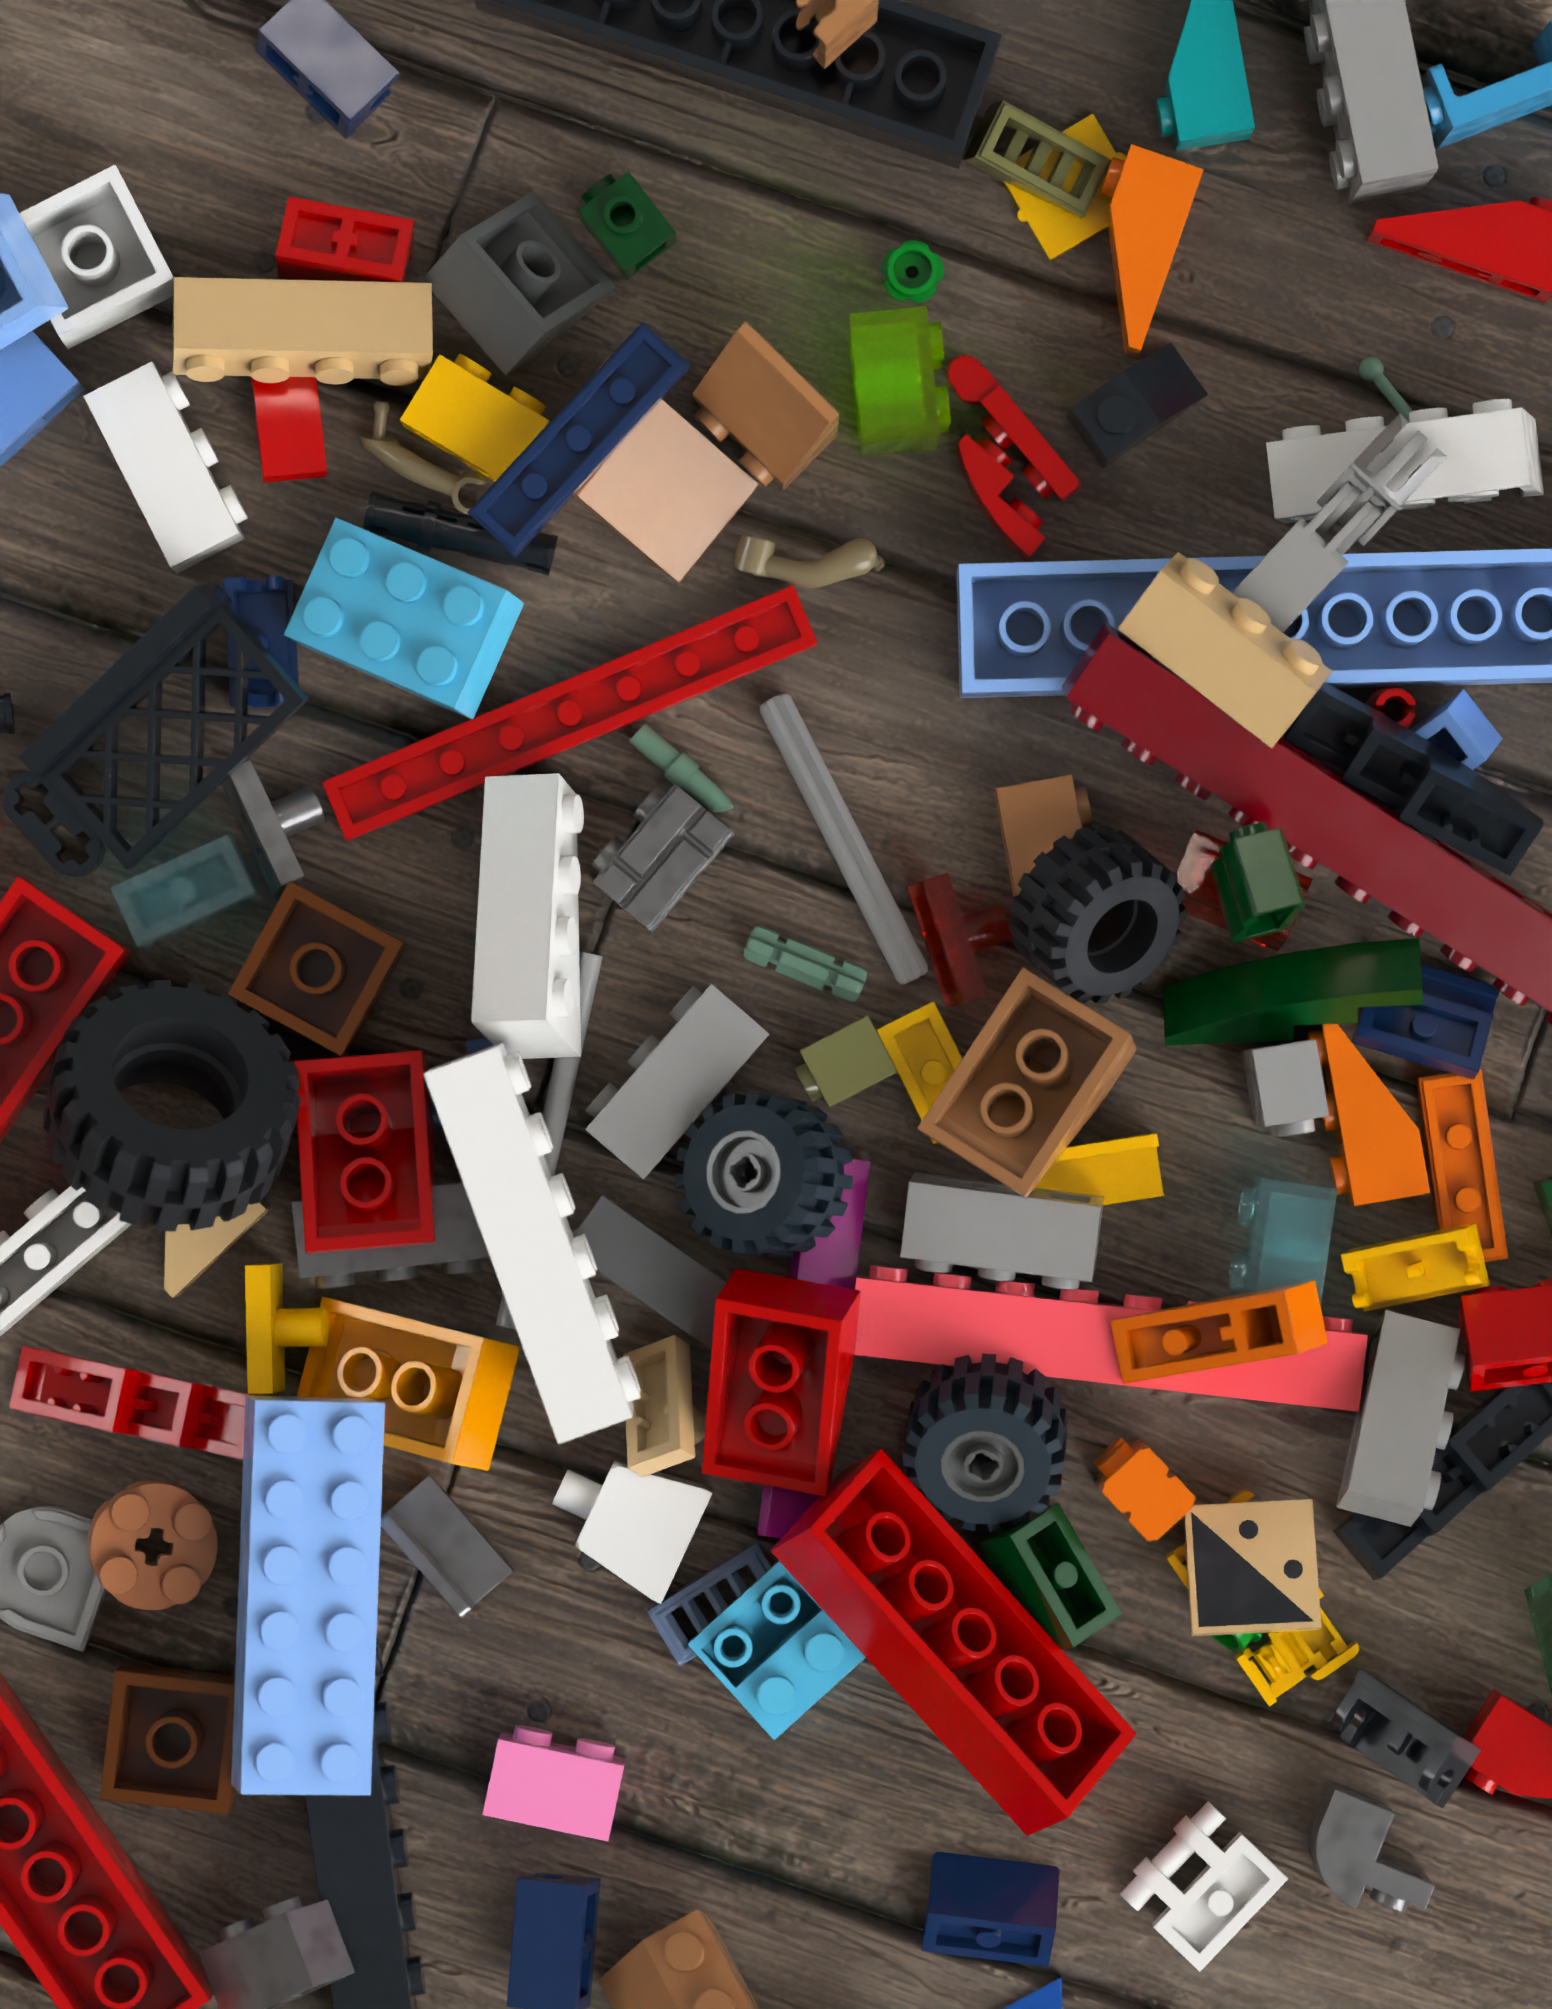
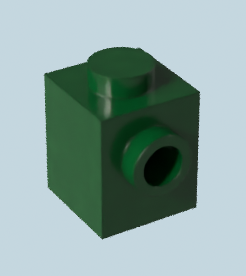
M629 171L617 181L612 174L603 177L581 197L586 204L578 210L580 221L626 281L677 242L674 229Z

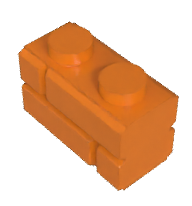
M1120 1437L1093 1462L1100 1470L1096 1474L1097 1477L1094 1481L1096 1486L1148 1542L1157 1541L1195 1506L1193 1503L1196 1497L1141 1439L1132 1440L1128 1444Z

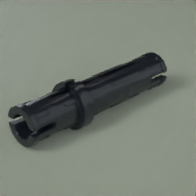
M374 491L370 494L363 523L364 530L417 543L418 550L430 552L432 547L446 551L450 550L479 559L524 568L547 576L550 574L558 540L557 535L539 532L515 558L471 516L441 509L440 502L429 500L427 505L396 499Z

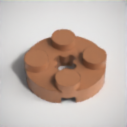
M142 1480L124 1487L126 1490L117 1493L110 1501L106 1500L96 1511L88 1531V1559L100 1584L119 1602L141 1610H163L176 1604H185L192 1601L198 1595L201 1586L211 1575L217 1558V1531L209 1511L185 1488L168 1481ZM151 1528L162 1529L161 1537L164 1541L170 1543L167 1553L158 1554L156 1561L146 1562L145 1553L135 1548L138 1538H148Z

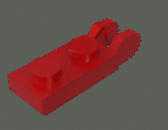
M959 354L958 358H952L953 361L951 364H948L949 369L946 371L948 373L946 379L950 380V386L955 389L954 391L965 404L983 405L990 414L980 422L1004 451L1013 443L1022 451L1030 463L1021 472L1041 496L1046 500L1056 492L1065 503L1080 491L1082 484L985 366L982 363L980 364V360L977 361L974 356L969 357L968 354L965 356Z

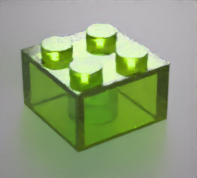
M927 306L850 313L848 341L860 457L936 450L940 433L949 432L948 425H951L947 386L935 387L933 371L935 369H942V361L944 360L941 323L928 322Z

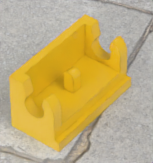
M1476 1223L1352 1248L1341 1254L1344 1272L1352 1274L1354 1280L1355 1294L1352 1295L1353 1305L1356 1309L1363 1308L1364 1312L1490 1286Z

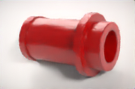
M1387 687L1379 689L1370 695L1365 704L1379 712L1380 708L1384 706L1385 701L1396 704L1400 711L1399 720L1396 722L1409 729L1416 715L1414 711L1416 702L1409 692L1404 689Z

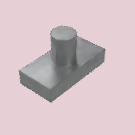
M248 760L241 764L221 784V787L271 894L274 895L285 890L289 881L297 884L304 877L287 837L323 822L324 814L316 794L309 786L270 803L251 760Z

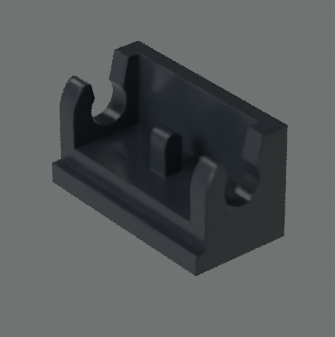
M1360 1668L1354 1677L1355 1683L1337 1708L1331 1725L1342 1732L1340 1735L1341 1739L1443 1809L1482 1749L1385 1682Z

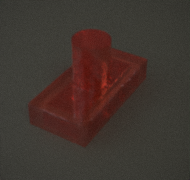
M948 873L907 887L946 1008L988 995L974 952L1010 940L1009 923L1003 909L999 905H995L962 916Z

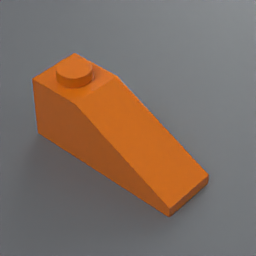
M1133 144L1129 148L1125 161L1112 158L1100 194L1112 197L1107 211L1108 232L1124 354L1137 359L1204 169Z
M1315 1280L1255 1290L1110 1321L1123 1384L1291 1356L1328 1344Z

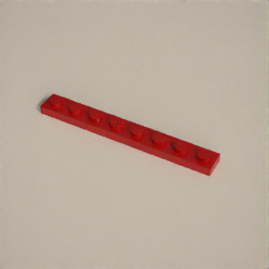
M792 585L485 713L473 720L461 723L323 781L322 784L346 841L350 842L485 785V777L507 776L814 648L818 646V642L795 587Z

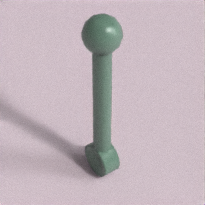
M1374 356L1364 358L1359 365L1360 376L1366 381H1373L1395 410L1409 421V412L1413 410L1383 374L1384 365L1382 361Z

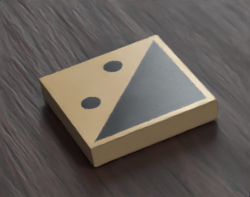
M1313 1499L1202 1504L1193 1506L1183 1516L1191 1636L1320 1630L1322 1628Z

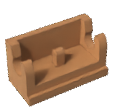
M797 0V7H804L797 17V30L800 31L808 27L811 20L815 17L819 22L814 30V35L819 39V45L814 51L813 57L824 69L877 22L879 0Z

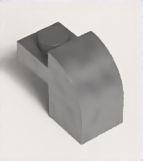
M1329 1781L1314 1816L1310 1831L1312 1859L1318 1873L1329 1889L1341 1901L1357 1909L1367 1885L1373 1888L1370 1898L1387 1907L1406 1912L1408 1904L1411 1903L1426 1910L1435 1888L1434 1883L1429 1877L1378 1856L1395 1815L1392 1809L1387 1804Z

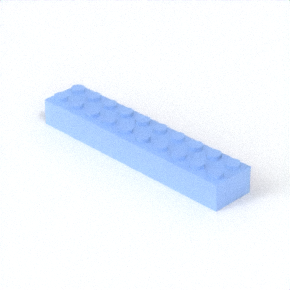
M1552 548L1343 554L1342 556L1349 563L1283 632L1290 639L1296 638L1308 643L1320 654L1322 663L1333 671L1325 683L1334 688L1552 683ZM1265 556L1194 559L1209 566L1218 576L1219 584L1232 593ZM1172 558L959 564L956 570L960 698L1065 696L1062 689L1063 683L1103 624L1106 622L1118 630L1119 625L1158 573Z

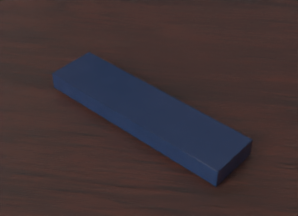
M642 322L467 513L516 558L688 372L690 365Z

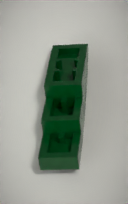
M1419 938L1349 943L1284 953L1220 968L1164 986L1165 1046L1293 1041V1025L1358 1023V1007L1423 1005Z

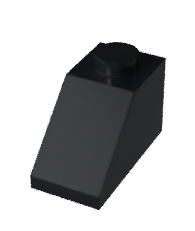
M1170 343L1127 368L1071 407L1067 418L1104 469L1204 399L1208 394L1174 345Z

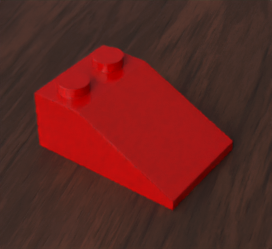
M410 1051L294 1061L300 1079V1087L297 1094L301 1101L297 1117L306 1254L436 1243L434 1124L430 1106L431 1093L424 1073L430 1069V1066L423 1052Z
M738 1268L734 1270L716 1297L702 1462L703 1474L827 1496L831 1485L856 1347L860 1290Z

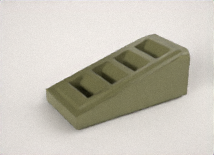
M1004 100L988 106L963 157L964 161L987 174L1079 218L1085 217L1112 161ZM1004 127H1007L1013 131L1000 156L993 152V149ZM1027 138L1036 141V144L1025 167L1022 168L1015 163ZM1051 149L1059 152L1060 155L1048 180L1045 181L1038 176ZM1074 160L1084 164L1069 194L1062 190L1061 187Z

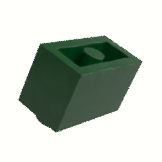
M1059 1503L1049 1505L1041 1514L1029 1510V1520L1016 1527L1011 1520L1003 1524L1002 1531H993L977 1542L996 1577L1061 1649L1074 1648L1122 1614Z

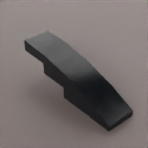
M1325 682L1284 733V740L1341 768V780L1397 807L1398 820L1511 876L1544 826L1543 819L1465 764L1386 715Z
M1552 1382L1500 1388L1451 1428L1445 1449L1436 1448L1432 1471L1441 1473V1482L1435 1505L1432 1510L1424 1509L1411 1527L1354 1512L1333 1531L1373 1580L1384 1577L1426 1537L1438 1533L1480 1493L1493 1488L1552 1434Z

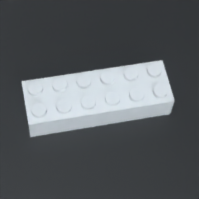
M502 1042L430 1068L424 1073L426 1082L558 1444L633 1418V1400L641 1398V1386L630 1356L617 1358L611 1339L619 1336L617 1331H620L607 1294L596 1298L590 1284L589 1277L596 1275L597 1265L585 1233L573 1237L566 1216L574 1213L573 1210L576 1209L564 1174L560 1173L551 1176L544 1154L552 1152L551 1149L554 1147L541 1112L533 1115L528 1113L522 1093L529 1091V1088L532 1087L519 1051L507 1055Z

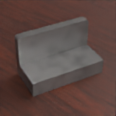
M431 1473L381 1517V1527L461 1618L468 1614L476 1603L514 1571V1568Z

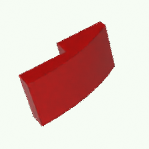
M250 376L263 483L327 477L316 377H289L287 380L278 383H263L254 380Z
M966 434L958 443L956 453L967 485L979 508L995 531L1017 555L1027 562L1046 539L1037 530L1043 524V521L1019 499L1014 498L1007 504L1000 498L1014 479V475L1006 469L1012 460L988 438L983 436L976 443Z

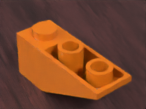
M1316 1024L1317 1030L1307 1032V1040L1316 1039L1321 1068H1324L1328 1091L1325 1094L1329 1116L1321 1117L1324 1132L1335 1131L1339 1156L1329 1158L1330 1174L1335 1194H1346L1347 1204L1350 1206H1360L1429 1194L1430 1188L1419 1129L1339 1025Z

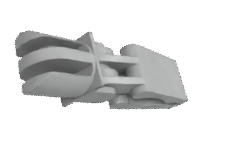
M1399 413L1317 500L1316 503L1321 507L1324 506V508L1309 524L1301 518L1233 590L1232 594L1239 599H1249L1258 604L1269 615L1270 623L1281 632H1284L1349 563L1342 555L1358 538V542L1364 546L1447 456L1437 448L1422 465H1419L1410 474L1409 479L1393 494L1385 485L1428 440L1418 430L1376 476L1372 474L1366 467L1393 442L1394 437L1409 422ZM1354 475L1367 489L1363 493L1359 487L1353 485L1350 481L1345 485L1344 483ZM1373 494L1388 507L1383 514V510L1369 499ZM1337 521L1343 528L1328 543L1322 536Z

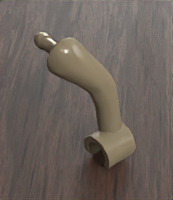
M376 400L373 406L375 411L373 434L360 435L363 448L402 477L452 497L455 508L461 513L468 514L467 511L476 502L463 500L459 494V489L469 483L477 485L486 484L484 476L474 471L464 472L458 476L406 449L399 443L397 438L387 436V412H389L390 405H388V401Z
M741 536L738 540L734 557V567L742 572L751 573L759 578L768 579L769 577L809 589L820 588L845 579L864 575L870 570L880 571L885 565L884 559L877 555L875 545L870 540L860 537L839 546L815 561H795L773 556L776 545L773 542Z

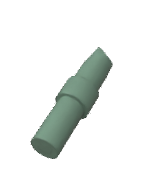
M646 723L629 741L630 744L664 772L663 776L669 782L684 789L710 812H724L735 808L732 801L717 784L699 770L700 765L685 752L681 754Z

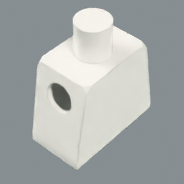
M614 1460L603 1485L568 1469L552 1504L586 1520L575 1544L579 1550L651 1600L661 1604L713 1494V1488L661 1472H655L642 1477L627 1467V1463Z

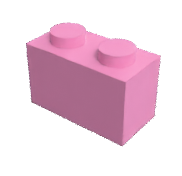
M515 1725L513 1734L501 1732L482 1815L609 1841L626 1760L624 1757L614 1755L615 1746L586 1738H578L576 1747L551 1742L552 1732L525 1725Z

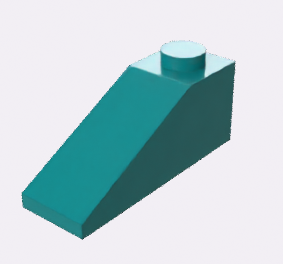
M1190 0L1164 87L1165 97L1155 99L1161 136L1172 135L1175 152L1250 139L1255 129L1233 0Z

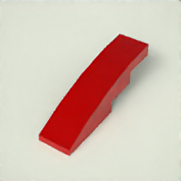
M22 1346L9 1408L104 1431L132 1435L243 1460L245 1396L256 1395Z

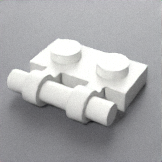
M1209 1801L1191 1819L1187 1815L1183 1817L1173 1828L1176 1835L1152 1860L1148 1857L1142 1860L1133 1870L1137 1876L1120 1893L1137 1911L1154 1894L1166 1903L1168 1907L1152 1923L1153 1928L1199 1972L1288 1880L1287 1876L1240 1831L1221 1849L1210 1836L1226 1820V1817ZM1196 1852L1208 1865L1182 1891L1172 1882L1170 1877Z

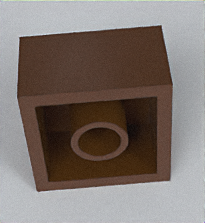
M289 881L228 995L336 1054L347 1056L408 944L300 885Z
M126 1662L121 1664L114 1673L99 1799L229 1814L236 1804L237 1790L231 1785L235 1675Z

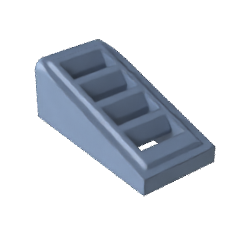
M758 1542L667 1595L661 1604L656 1602L648 1607L647 1612L679 1666L698 1655L689 1647L688 1643L690 1641H688L672 1611L682 1606L699 1634L709 1623L695 1602L694 1597L704 1592L717 1615H720L728 1605L715 1584L726 1578L738 1598L748 1588L737 1570L748 1564L758 1580L772 1567Z

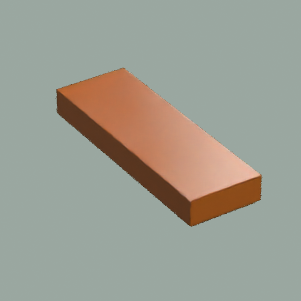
M1479 1069V1073L1474 1080L1453 1073L1416 1078L1437 1231L1476 1223L1485 1262L1508 1259L1482 1069Z

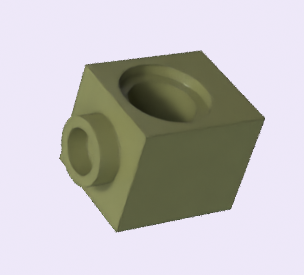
M868 1015L800 1050L805 1063L794 1068L811 1102L824 1097L829 1108L897 1073Z

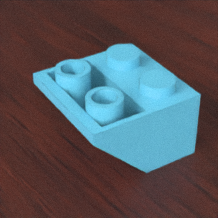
M780 1561L771 1567L688 1643L689 1647L773 1740L779 1737L866 1658Z

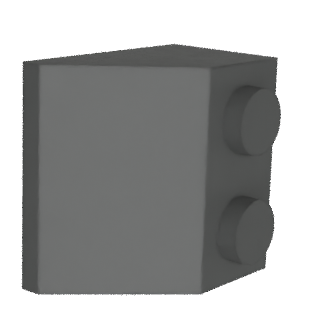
M534 191L461 234L422 279L425 283H432L433 293L505 376L543 352L616 287Z

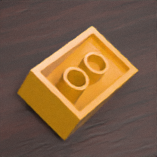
M322 1296L319 1308H326L329 1322L328 1342L326 1346H309L296 1397L368 1398L379 1400L385 1403L384 1446L450 1464L489 1471L520 1346Z

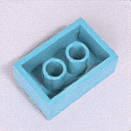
M335 518L284 636L309 650L473 720L524 606V602L506 589Z

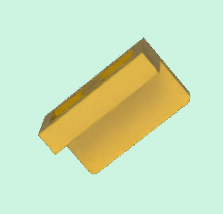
M1147 1133L1067 1146L1035 1188L1104 1196L1103 1205L1164 1196L1156 1148L1159 1146L1157 1133Z

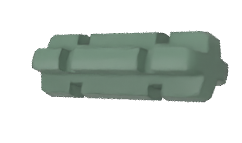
M756 925L751 931L744 948L743 956L746 960L765 968L768 962L777 965L775 972L819 990H822L824 985L833 988L832 995L849 1002H855L860 996L867 979L868 971L865 967L846 959L843 965L834 962L836 955L788 937L787 942L778 939L779 932L762 925Z

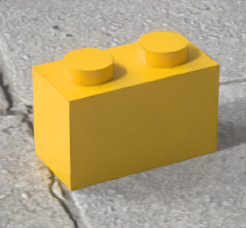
M439 354L400 418V421L405 429L495 482L549 424L550 421L541 416L546 406L516 387H513L509 395L487 383L492 373L462 354L457 356L454 363Z

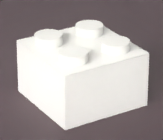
M116 165L19 213L69 307L50 319L59 338L67 349L173 296L174 277Z

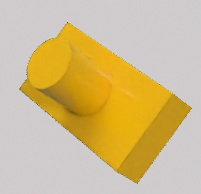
M283 1263L245 1265L248 1394H274L285 1390V1347L326 1346L329 1335L328 1314L326 1308L284 1309Z

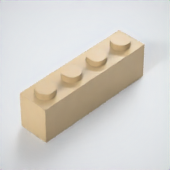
M174 277L173 375H187L188 378L200 382L217 381L224 376H251L254 380L263 383H278L287 380L289 377H316L318 381L326 384H344L352 381L353 378L380 379L385 384L403 386L412 384L417 380H424L431 369L433 357L432 283Z

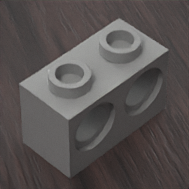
M1316 1039L1241 1051L1254 1126H1269L1271 1137H1284L1315 1131L1313 1119L1329 1116Z

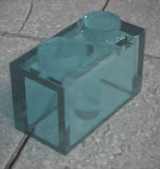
M229 834L111 887V891L137 947L141 948L155 945L262 896L236 838Z
M1255 1177L1254 1189L1243 1188L1239 1206L1238 1226L1248 1227L1245 1253L1236 1251L1233 1253L1229 1289L1238 1290L1239 1294L1315 1280L1321 1306L1337 1189Z

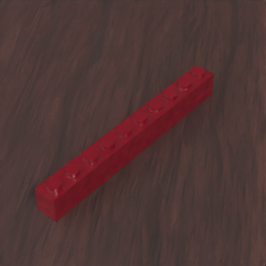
M1106 622L1103 624L1062 685L1065 698L1072 702L1067 709L1070 714L1096 731H1100L1104 723L1125 736L1121 743L1122 747L1146 764L1153 766L1158 758L1179 771L1175 781L1195 796L1206 801L1211 793L1232 805L1228 815L1243 827L1265 822L1269 830L1283 829L1290 855L1294 860L1312 870L1320 862L1339 875L1334 883L1348 895L1364 904L1368 902L1371 896L1392 909L1387 917L1398 927L1416 938H1419L1425 930L1444 943L1440 952L1461 968L1472 972L1475 966L1479 965L1497 977L1492 985L1512 1001L1524 1006L1530 998L1547 1009L1549 1013L1546 1015L1545 1020L1552 1025V912L1446 843L1398 820V812L1369 793L1341 780V775L1292 743L1284 740L1283 737L1279 739L1273 748H1270L1129 637Z

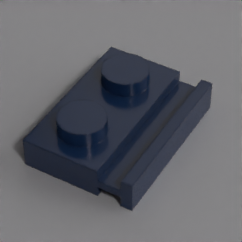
M1421 964L1423 1005L1360 1008L1358 1023H1356L1351 1041L1353 1044L1474 1080L1479 1073L1494 1015L1493 1010L1500 991L1493 985Z

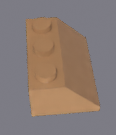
M700 1909L691 1912L642 1940L598 1979L613 2009H759L712 1919Z

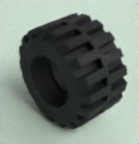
M1101 825L1095 831L1089 827L1077 829L1073 838L1068 839L1064 835L1053 842V849L1047 854L1042 851L1033 861L1036 865L1029 874H1023L1018 883V886L1022 888L1020 894L1012 898L1010 910L1015 914L1009 921L1010 933L1016 938L1013 943L1017 950L1061 991L1079 1002L1086 1003L1091 999L1095 1004L1107 1003L1113 994L1118 999L1130 994L1133 986L1136 984L1143 986L1152 978L1151 973L1158 965L1163 967L1170 957L1167 954L1170 947L1176 945L1182 932L1178 929V925L1186 917V907L1181 904L1185 898L1183 887L1176 882L1178 878L1165 865L1121 830L1116 832L1110 826Z

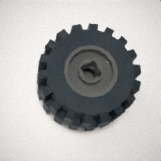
M747 1092V1095L735 1093L723 1097V1106L710 1104L701 1112L705 1122L703 1124L691 1123L685 1133L692 1139L688 1148L679 1147L676 1159L684 1162L683 1174H675L676 1188L685 1189L687 1196L680 1200L679 1203L684 1214L697 1216L691 1224L693 1229L701 1236L711 1237L710 1244L720 1249L733 1250L734 1253L780 1258L793 1256V1251L807 1252L816 1247L814 1237L827 1238L835 1230V1226L830 1221L832 1216H844L848 1203L842 1201L841 1197L843 1189L852 1190L853 1176L844 1175V1165L852 1162L850 1150L838 1147L837 1145L844 1135L837 1125L825 1123L828 1117L825 1112L818 1107L806 1106L807 1102L758 1092Z
M982 1354V1362L972 1364L969 1355L955 1358L954 1369L950 1370L942 1364L933 1370L931 1382L923 1380L916 1389L915 1401L910 1403L903 1449V1465L906 1466L905 1475L932 1506L935 1505L937 1507V1511L948 1523L952 1518L962 1520V1529L975 1531L976 1524H988L989 1532L1002 1531L1003 1523L1010 1520L1017 1527L1029 1520V1510L1041 1514L1049 1506V1496H1056L1061 1486L1068 1433L1067 1412L1065 1408H1060L1061 1396L1055 1386L1045 1389L1046 1376L1037 1369H1034L1028 1375L1022 1372L1023 1361L1010 1357L1007 1364L996 1362V1354Z

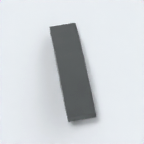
M602 1195L573 1235V1237L585 1233L597 1265V1271L712 1350L716 1297L728 1279L715 1269L706 1266L662 1233L650 1228L609 1197Z

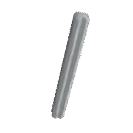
M781 693L765 701L760 706V713L896 981L900 984H907L925 975L928 971V965L791 696L787 693Z

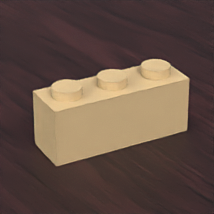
M1179 552L1158 573L1117 628L1270 748L1275 746L1333 672L1322 663L1320 654L1311 645L1300 639H1290L1270 623V617L1262 607L1249 599L1237 598L1219 584L1218 576L1209 566L1194 558L1187 559Z

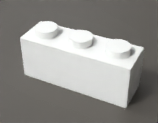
M151 361L83 396L170 568L179 573L245 539L238 523L248 519L232 486L228 485L220 489L209 467L218 463L219 460L203 429L199 428L191 433L180 410L190 406V403L177 377L173 375V371L162 376L160 370Z

